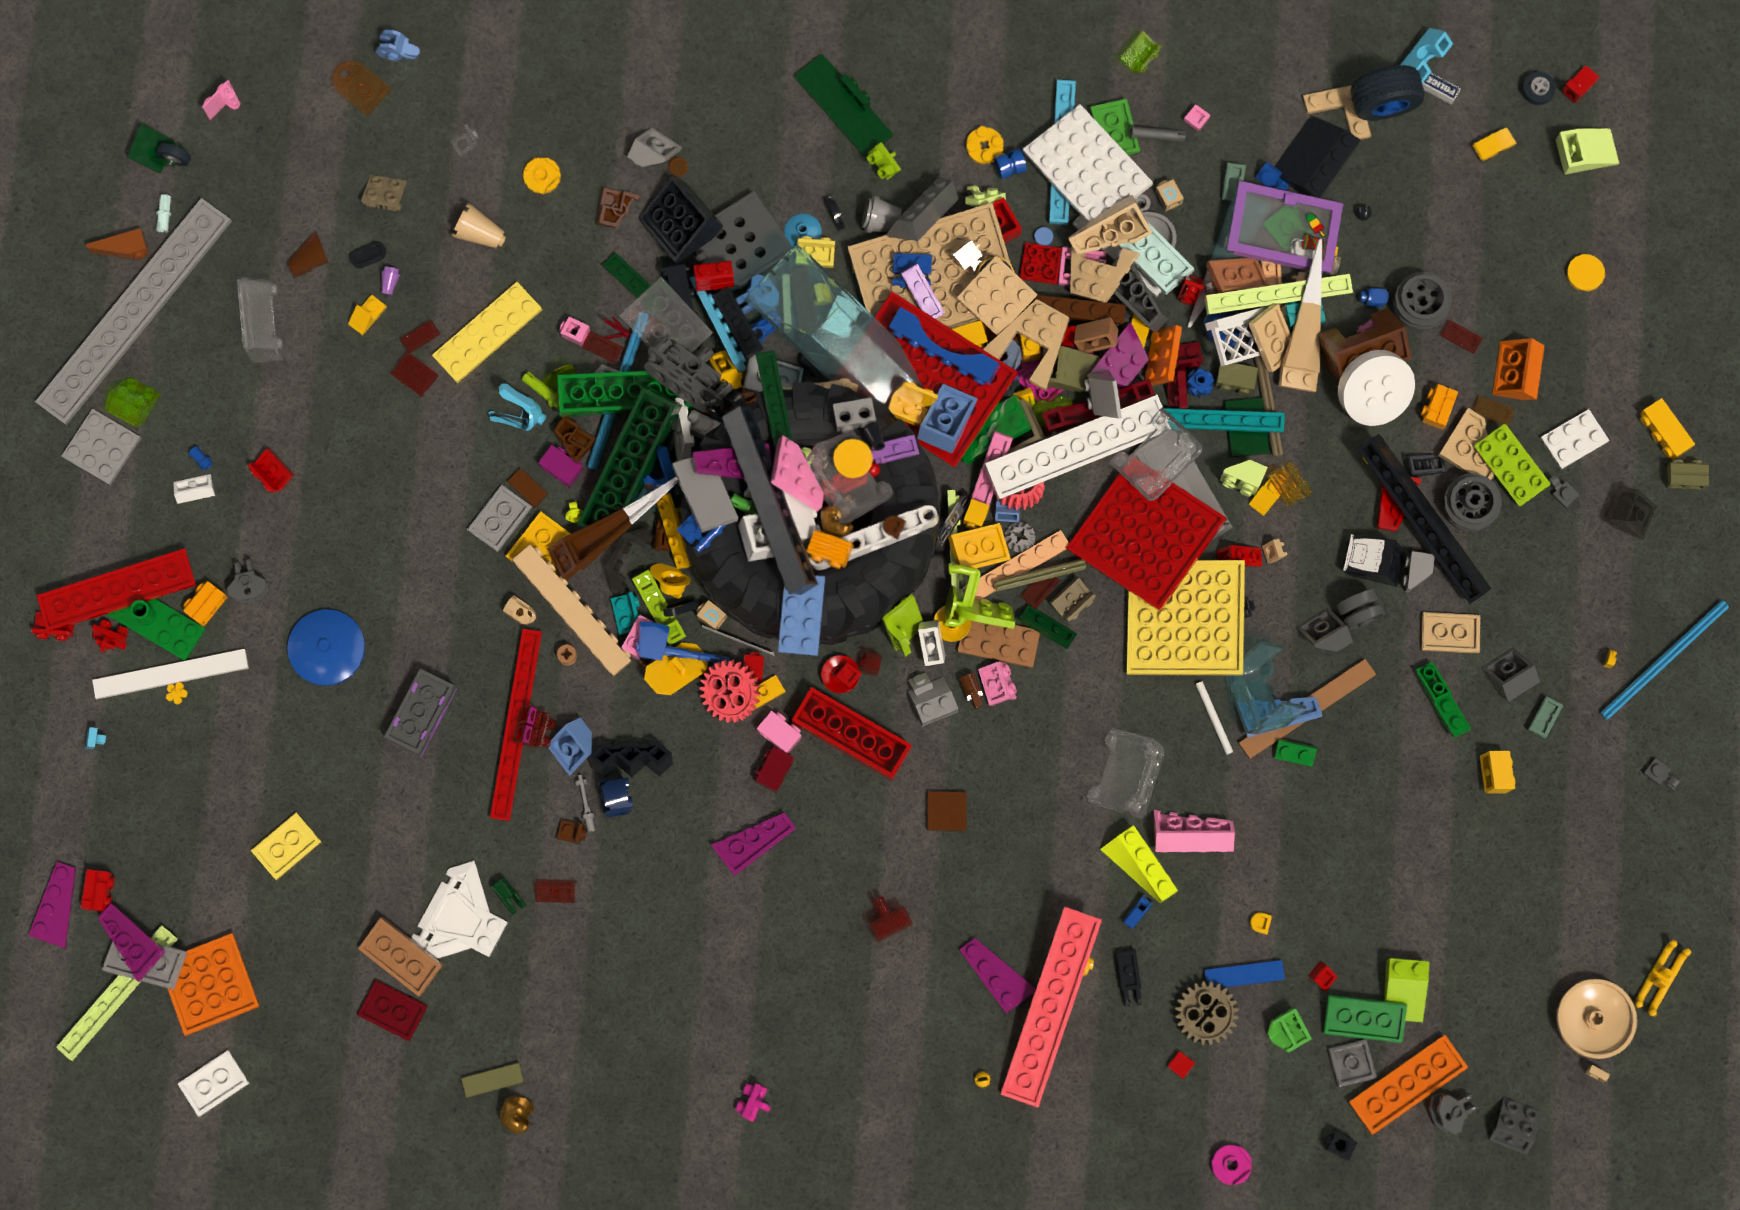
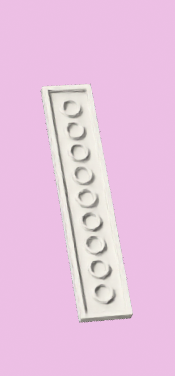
M1158 395L1121 409L1122 418L1120 419L1103 416L985 463V469L998 500L1172 430Z

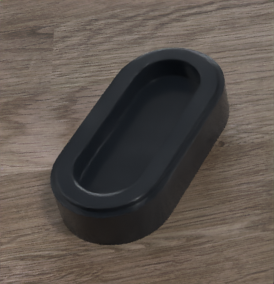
M373 242L354 250L350 255V262L355 268H364L384 259L386 248L380 242Z
M691 598L663 607V614L669 617L699 608V601L696 598Z

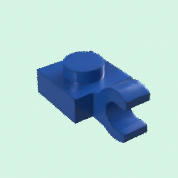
M1269 162L1265 163L1255 177L1270 188L1274 185L1275 189L1286 191L1290 186L1280 178L1282 172Z

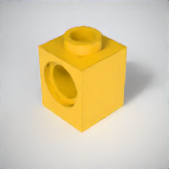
M972 499L963 524H966V528L970 530L981 528L990 505Z

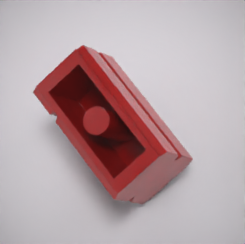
M731 260L693 265L697 292L722 289L727 286L729 288L734 287Z
M86 870L80 909L104 912L112 903L110 892L115 887V877H113L112 873Z

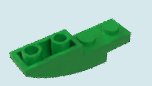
M1433 661L1416 669V674L1441 723L1447 727L1453 739L1470 731L1469 723L1451 696V690Z

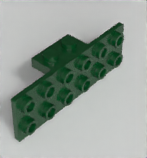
M823 54L795 75V79L865 158L869 155L868 152L881 142L884 144L893 137V133L870 108L869 95L858 88L859 85L853 77L850 78L847 74L842 76Z

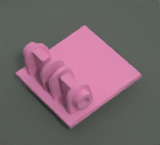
M228 80L219 85L212 97L210 96L204 101L202 108L209 120L225 105L233 110L238 109L240 106V102L235 95L236 93Z

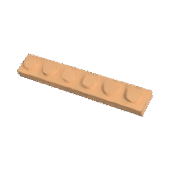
M1058 531L980 577L975 600L984 599L996 591L994 581L1028 573L1067 550L1066 547L1069 542L1062 531Z

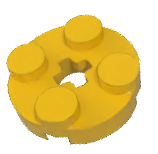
M981 126L968 136L966 143L968 155L974 162L979 164L995 162L994 156L1000 155L1003 152V139L994 129ZM988 142L990 148L982 150V145L979 143Z

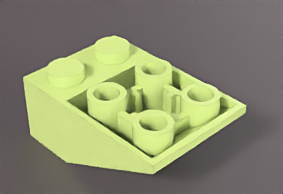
M1574 129L1560 132L1556 138L1564 175L1619 164L1611 129Z

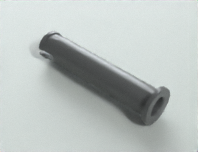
M1131 124L1128 131L1129 139L1143 138L1184 142L1186 135H1183L1186 134L1185 130L1135 127Z

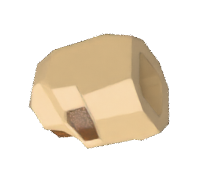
M514 595L503 609L506 615L520 624L528 625L536 620L533 608Z

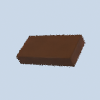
M521 468L507 481L534 508L548 495Z

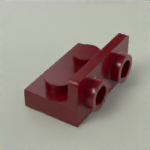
M1199 342L1179 345L1176 368L1189 367L1190 370H1193L1203 365L1204 357L1201 355Z
M1185 367L1175 368L1174 381L1167 383L1169 406H1180V409L1188 408Z

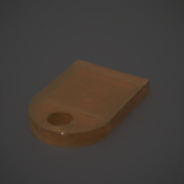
M356 61L342 63L333 74V84L336 91L367 117L392 90L389 85L367 67ZM348 70L350 75L347 78H341L340 72Z

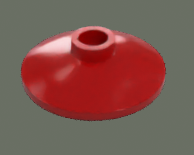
M838 655L825 662L821 671V678L828 690L843 694L856 687L859 679L849 689L835 678L846 662L859 670L858 665L853 659Z

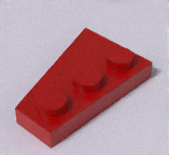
M1411 477L1418 486L1422 479ZM1382 484L1376 529L1396 532L1405 514Z

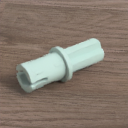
M162 194L160 196L159 211L156 212L158 215L157 232H168L169 216H171V196Z

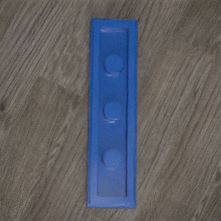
M1282 960L1204 970L1206 986L1212 981L1213 987L1219 983L1221 984L1220 988L1285 980Z

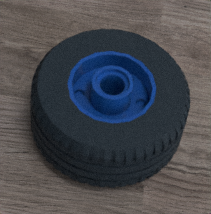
M1408 65L1389 66L1369 72L1355 80L1350 89L1356 115L1367 121H1377L1404 115L1419 107L1425 98L1420 72Z

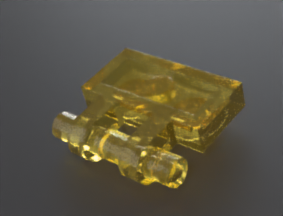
M1292 462L1285 465L1289 472L1282 466L1267 475L1288 507L1304 498L1302 491L1306 497L1313 493L1309 488L1310 484L1304 481L1300 475V470Z

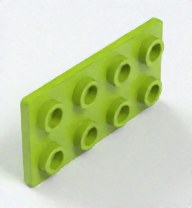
M1503 424L1475 445L1476 450L1518 506H1522L1550 486L1548 479L1506 424Z
M912 594L904 597L899 602V605L891 609L882 618L895 651L899 650L905 657L911 653L909 647L911 643L909 640L918 633L919 624L923 622L915 597Z

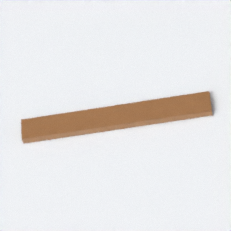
M1364 659L1309 697L1317 698L1322 712L1376 676V673L1367 660ZM1305 722L1245 738L1238 744L1247 757L1251 759Z

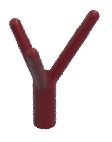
M612 317L615 324L608 319H604L605 323L621 333L603 336L601 339L620 337L630 339L632 332L626 330L615 317Z

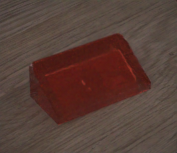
M537 879L536 902L575 903L576 880Z

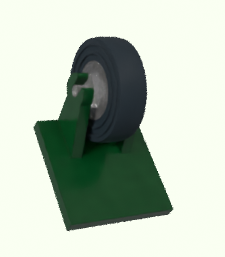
M139 124L126 158L161 174L163 167L187 166L191 155L182 149V145L173 142V139L143 124Z

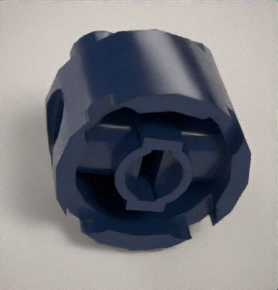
M621 776L599 780V787L602 786V791L599 792L603 813H606L605 818L629 814L632 811L633 802L631 796L628 797L627 795L629 789L628 778Z

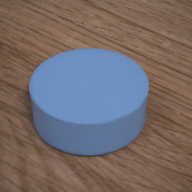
M1041 227L1035 232L1034 240L1038 245L1049 246L1053 241V233L1049 228Z

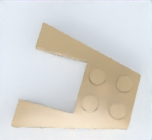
M1036 299L983 350L1000 360L1017 333L1044 347L1048 351L1029 381L1046 391L1069 323V317Z

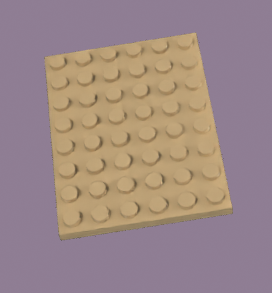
M993 203L940 218L919 241L891 238L884 235L849 246L848 249L868 318L884 304L892 291L921 309L908 286L906 288L893 286V278H900L901 274L893 273L894 254L932 255V275L924 276L926 279H931V289L945 312L936 320L950 329L980 321L957 298L977 274L972 272L970 266L962 269L950 253L969 239L972 242L975 240L981 247L980 252L982 256L977 260L984 262L997 256L1010 263ZM981 264L977 265V267H976V270H977V271H978V269H979V267H980Z

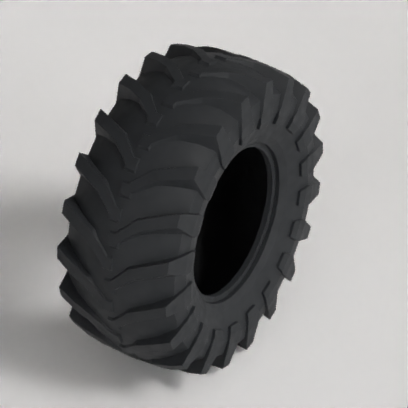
M811 382L793 383L792 390H783L793 442L800 449H811L814 457L812 463L835 467L834 452L839 444L848 439L862 440L868 444L872 451V445L864 437V430L861 428L853 429L849 433L837 432L833 404L864 399L855 391L836 384H831L830 389ZM762 391L755 394L757 401L734 406L726 414L739 406L752 409L764 443H769L774 465L775 449ZM872 398L876 423L882 427L884 442L915 435L901 419L897 420L886 405ZM862 411L859 416L861 418H868L870 414ZM842 415L840 420L847 422L850 420V417ZM721 423L706 433L699 445L702 448L701 451L732 448L731 439L724 427L725 423ZM916 435L915 439L919 455L883 464L880 463L878 464L880 467L878 476L873 478L866 477L868 484L861 488L868 497L873 513L870 526L883 522L889 516H898L928 505L936 509L939 517L938 523L916 535L849 560L845 568L841 566L839 569L828 567L823 570H816L812 568L815 576L825 577L819 644L834 645L847 641V637L866 634L875 630L882 624V618L891 609L899 605V602L904 597H908L911 592H915L927 574L939 535L940 504L933 467ZM720 476L730 499L735 493L748 501L752 500L751 498L744 497L748 487L744 479ZM684 493L681 501L682 524L692 514ZM734 507L738 521L727 524L722 529L723 532L710 542L711 545L708 548L705 547L700 553L694 548L699 543L698 540L690 544L683 537L687 549L686 552L697 579L720 610L752 633L764 638L772 639L773 637L779 640L785 582L778 570L776 558L771 557L748 561L738 525L743 516L750 514H744L742 510ZM927 513L925 514L924 519L931 520L933 519L934 514ZM711 530L705 531L701 535L705 537Z

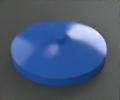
M318 610L306 615L294 626L288 640V657L293 669L304 680L320 686L336 685L349 679L360 667L365 654V640L360 627L348 615L336 610Z

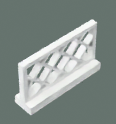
M1269 306L1205 323L1207 331H1212L1221 366L1261 355L1259 349L1257 352L1252 349V345L1256 341L1253 334L1246 329L1248 323ZM1235 327L1241 331L1239 337L1232 334ZM1219 331L1227 335L1225 341L1221 340ZM1244 334L1250 338L1248 345L1242 341ZM1230 338L1236 342L1234 349L1228 345ZM1240 346L1246 349L1243 356L1238 353ZM1226 350L1232 353L1228 361L1225 356Z

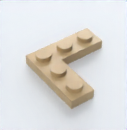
M1351 86L1303 96L1307 114L1343 107L1350 133L1361 140L1371 137L1367 120L1359 118L1355 113L1350 93Z

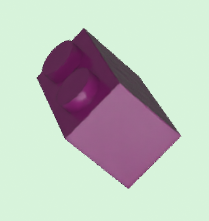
M551 445L538 462L539 467L571 488L584 471L581 466L582 462L579 461L576 464L566 455L567 452L559 446L555 448Z

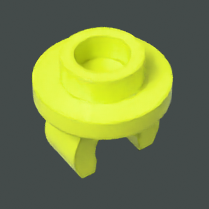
M577 502L569 503L570 510L565 516L568 521L577 523L581 518L583 510L578 509Z

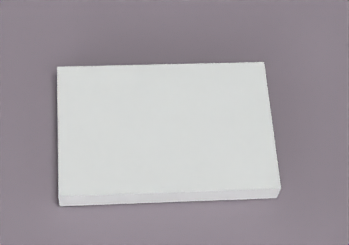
M229 1050L178 1083L198 1117L250 1084Z

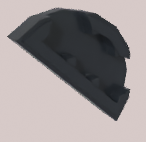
M831 195L825 197L824 200L838 231L844 229L845 226L840 217L841 213L835 200H833Z

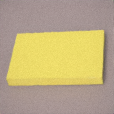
M295 813L251 851L277 880L319 845L321 841L303 819Z

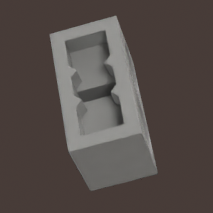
M872 397L833 404L837 432L849 433L856 428L864 430L867 424L876 423ZM862 411H866L870 416L868 418H861L859 414ZM848 415L850 420L843 422L840 420V417Z

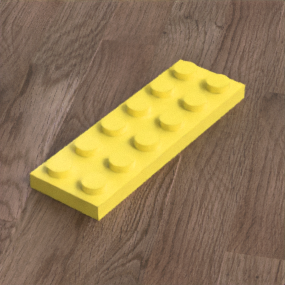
M516 282L432 354V356L458 383L541 312L542 308Z

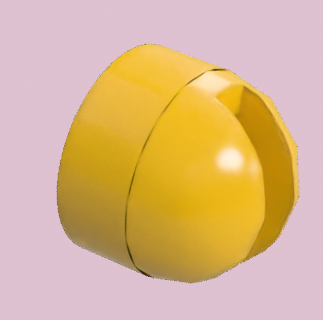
M979 1072L976 1074L975 1083L978 1087L984 1088L989 1085L991 1079L988 1073ZM987 1077L988 1079L987 1081L978 1082V1078Z

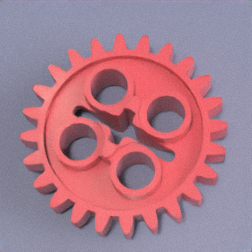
M727 660L722 661V663L717 662L715 667H709L710 672H705L706 678L701 680L705 686L699 688L704 691V694L700 695V697L706 698V701L702 704H708L707 712L713 710L712 716L719 715L720 721L725 717L727 723L732 721V719L734 722H737L739 718L742 721L746 719V716L752 715L751 710L757 709L754 704L760 702L756 698L761 695L760 692L756 691L757 688L761 687V685L755 684L758 677L752 678L754 671L748 672V665L742 668L741 661L737 662L736 665L734 660H730L729 663ZM735 676L739 678L740 684L735 682ZM717 679L722 682V687L717 684ZM739 695L743 697L744 703H741L739 701ZM721 698L726 701V706L721 703Z

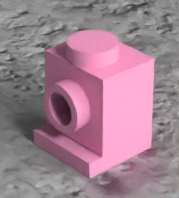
M568 317L567 321H563L561 324V336L582 347L590 333V327ZM577 330L578 332L576 335H573L571 331Z

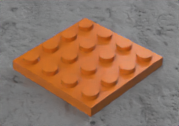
M233 933L185 951L187 955L174 990L168 989L184 1036L260 1007Z

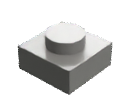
M926 672L908 680L916 696L933 689L932 682Z

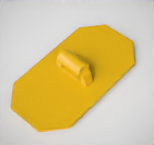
M681 643L676 646L677 648L704 653L697 644ZM663 655L661 661L655 660L646 666L644 680L656 694L672 695L706 672L708 661Z

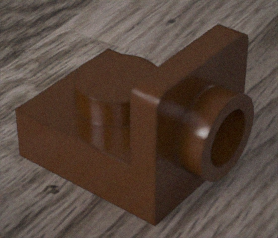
M561 820L557 840L580 845L581 840L585 841L587 829H584L585 826L582 823L577 824Z

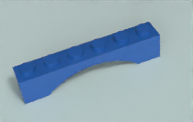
M901 307L889 326L893 331L892 335L899 339H902V337L909 340L908 344L917 349L919 346L925 349L924 353L934 358L936 355L941 358V363L948 367L951 365L957 367V372L964 376L968 374L973 376V381L982 386L984 383L989 386L1001 367L997 361L982 353L961 355L941 348L926 335L918 317Z

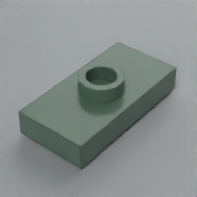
M1227 163L1222 200L1235 202L1238 182H1244L1246 165Z
M1546 696L1528 731L1546 739L1563 705Z

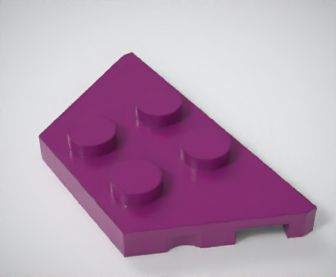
M1131 323L1117 337L1116 346L1109 348L1090 371V373L1109 370L1115 378L1117 386L1122 388L1127 387L1149 360Z

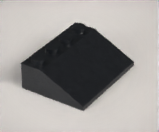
M1311 116L1275 168L1282 172L1280 178L1290 185L1289 187L1302 195L1321 199L1354 153L1361 139L1346 129Z
M673 175L638 218L675 263L680 262L710 242L723 227V224L685 181Z

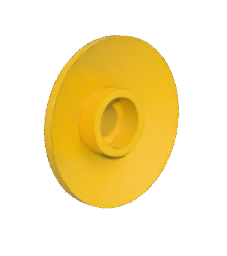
M945 605L937 611L934 620H939L942 640L948 642L959 641L968 634L971 628V620H967L959 627L944 626ZM955 610L952 618L958 619L959 614Z

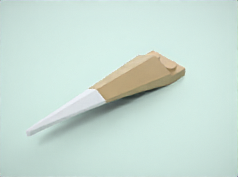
M1322 239L1317 241L1302 302L1280 368L1279 387L1316 392L1318 373H1320V342L1318 334L1321 328Z

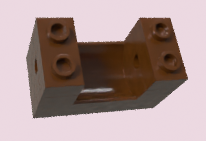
M1388 308L1370 314L1373 325L1372 329L1351 337L1344 338L1336 328L1318 334L1325 367L1338 382L1347 366L1354 359L1369 351L1387 350L1397 354L1404 361L1412 359L1406 328Z

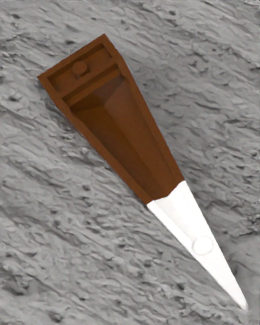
M677 476L639 500L579 531L563 537L548 550L561 577L568 580L580 569L584 570L679 482Z

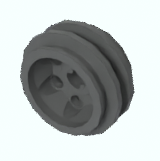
M1418 272L1404 278L1395 292L1393 303L1395 312L1403 323L1411 328L1425 330L1432 329L1441 324L1450 311L1452 297L1451 291L1443 279L1436 274ZM1417 287H1424V290L1419 291ZM1430 292H1433L1436 297H1432ZM1406 293H1411L1413 297L1407 298ZM1419 301H1423L1424 306H1420ZM1432 305H1437L1438 310L1434 311Z
M1477 473L1464 474L1454 479L1445 490L1442 500L1443 512L1448 521L1456 528L1467 532L1480 531L1490 526L1499 515L1502 506L1501 493L1496 484L1488 477ZM1472 487L1478 488L1479 491H1478V490H1473ZM1459 489H1463L1465 495L1461 496L1458 492ZM1472 497L1478 501L1475 505L1470 502ZM1456 503H1461L1462 508L1457 509ZM1480 509H1485L1486 515H1481ZM1470 512L1473 515L1472 519L1466 517V513Z

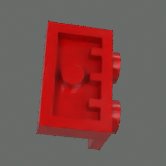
M36 612L34 629H31V633L37 639L47 640L49 636L55 637L59 641H67V638H73L75 624L47 632L41 612Z

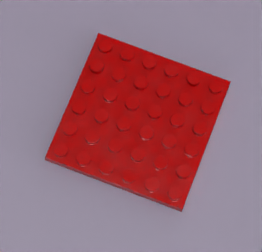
M1132 456L1066 549L1078 558L1084 559L1087 564L1160 612L1227 518Z

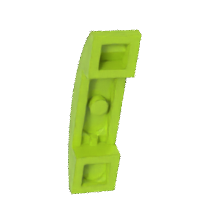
M647 570L633 578L632 581L655 622L670 627L667 639L669 646L685 638L686 635L675 616H664L663 607L668 604L650 571Z

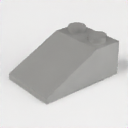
M1106 370L1086 374L1087 380H1084L1085 390L1089 391L1090 398H1087L1088 409H1092L1094 415L1117 419L1122 418L1117 382L1111 372Z

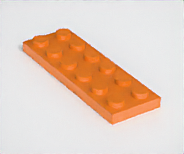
M1443 1035L1348 1103L1369 1133L1373 1135L1466 1070L1468 1066L1446 1035Z

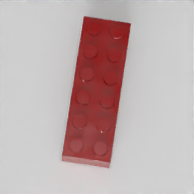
M812 687L792 719V724L890 781H893L912 749L910 743Z

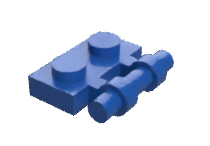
M894 254L893 273L901 274L902 271L917 263L924 275H932V255ZM902 275L900 278H893V286H900V288L908 286ZM926 279L931 287V279Z
M692 513L677 531L690 544L698 540L699 543L694 548L700 553L705 547L708 548L711 545L710 542L723 532L722 529L726 525L711 529L703 537Z

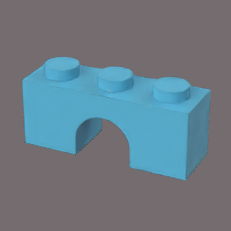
M1429 28L1401 65L1416 68L1420 72L1423 83L1432 72L1426 62L1433 57L1443 58L1453 43L1445 31Z

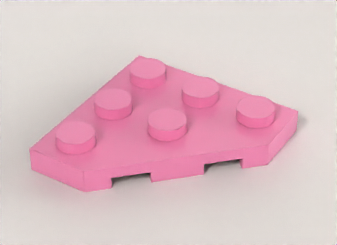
M781 436L777 442L770 483L813 510H820L824 497L823 490L799 446L785 436Z

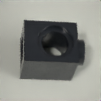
M1333 1132V1135H1328L1324 1144L1327 1145L1326 1151L1349 1161L1358 1142L1338 1132ZM1337 1140H1341L1344 1143L1342 1151H1338L1335 1148Z

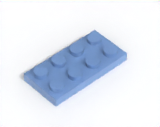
M815 576L818 585L801 595L789 594L784 586L778 652L818 656L825 584L824 576Z

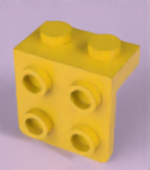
M903 382L891 394L887 408L896 418L920 428L928 408L937 401L938 395L934 394L932 390L917 387L915 383Z

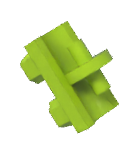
M882 142L868 152L869 155L866 159L870 164L875 163L878 166L877 174L881 179L886 178L888 180L901 170L893 159L897 154L895 152L890 154Z

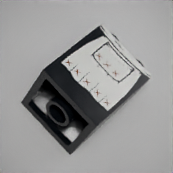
M1351 534V538L1346 546L1347 556L1342 564L1343 571L1348 576L1398 587L1405 550L1394 539Z

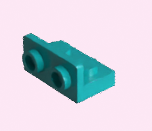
M632 591L627 595L611 598L620 636L629 634L638 616H642L637 611V607H640L638 596H634Z

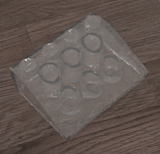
M662 277L639 295L619 315L648 347H655L663 337H667L665 342L670 339L672 346L664 355L674 347L675 343L680 344L692 353L713 334L710 328Z

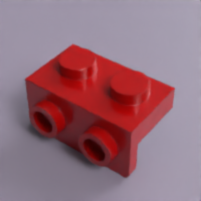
M270 448L266 449L255 462L248 464L251 474L263 483L267 491L272 493L280 492L295 476Z

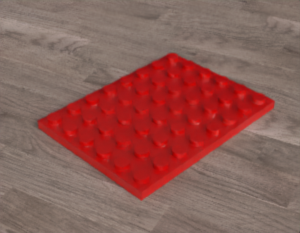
M892 291L832 381L841 378L851 380L850 382L858 384L857 394L864 399L870 396L886 405V407H888L891 394L903 382L915 383L917 387L932 390L936 395L942 384H945L978 398L953 454L918 439L921 447L956 468L1018 375V372ZM900 307L917 316L926 335L941 348L961 355L982 353L997 361L1001 367L990 385L988 386L984 383L982 386L973 381V376L960 374L957 372V367L953 365L948 367L941 363V358L936 355L932 358L924 353L925 349L919 346L917 349L908 344L909 340L902 337V339H899L892 335L893 331L889 326ZM905 422L918 438L920 428Z

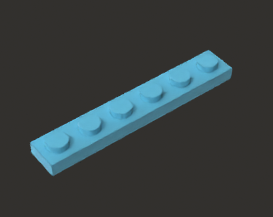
M693 276L690 278V280L696 290L695 280ZM707 291L697 292L734 366L739 372H743L747 369L744 364L746 359L741 351H737L736 348L739 345L734 337H730L729 333L731 330L726 322L723 323V315L719 308H715L713 295L711 293L708 294Z

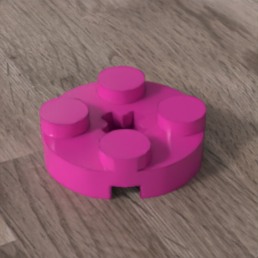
M1227 1145L1220 1148L1214 1154L1211 1164L1213 1174L1220 1182L1227 1185H1237L1249 1177L1252 1162L1250 1155L1245 1149L1235 1145ZM1228 1160L1231 1162L1236 1161L1237 1164L1234 1171L1233 1169H1227Z

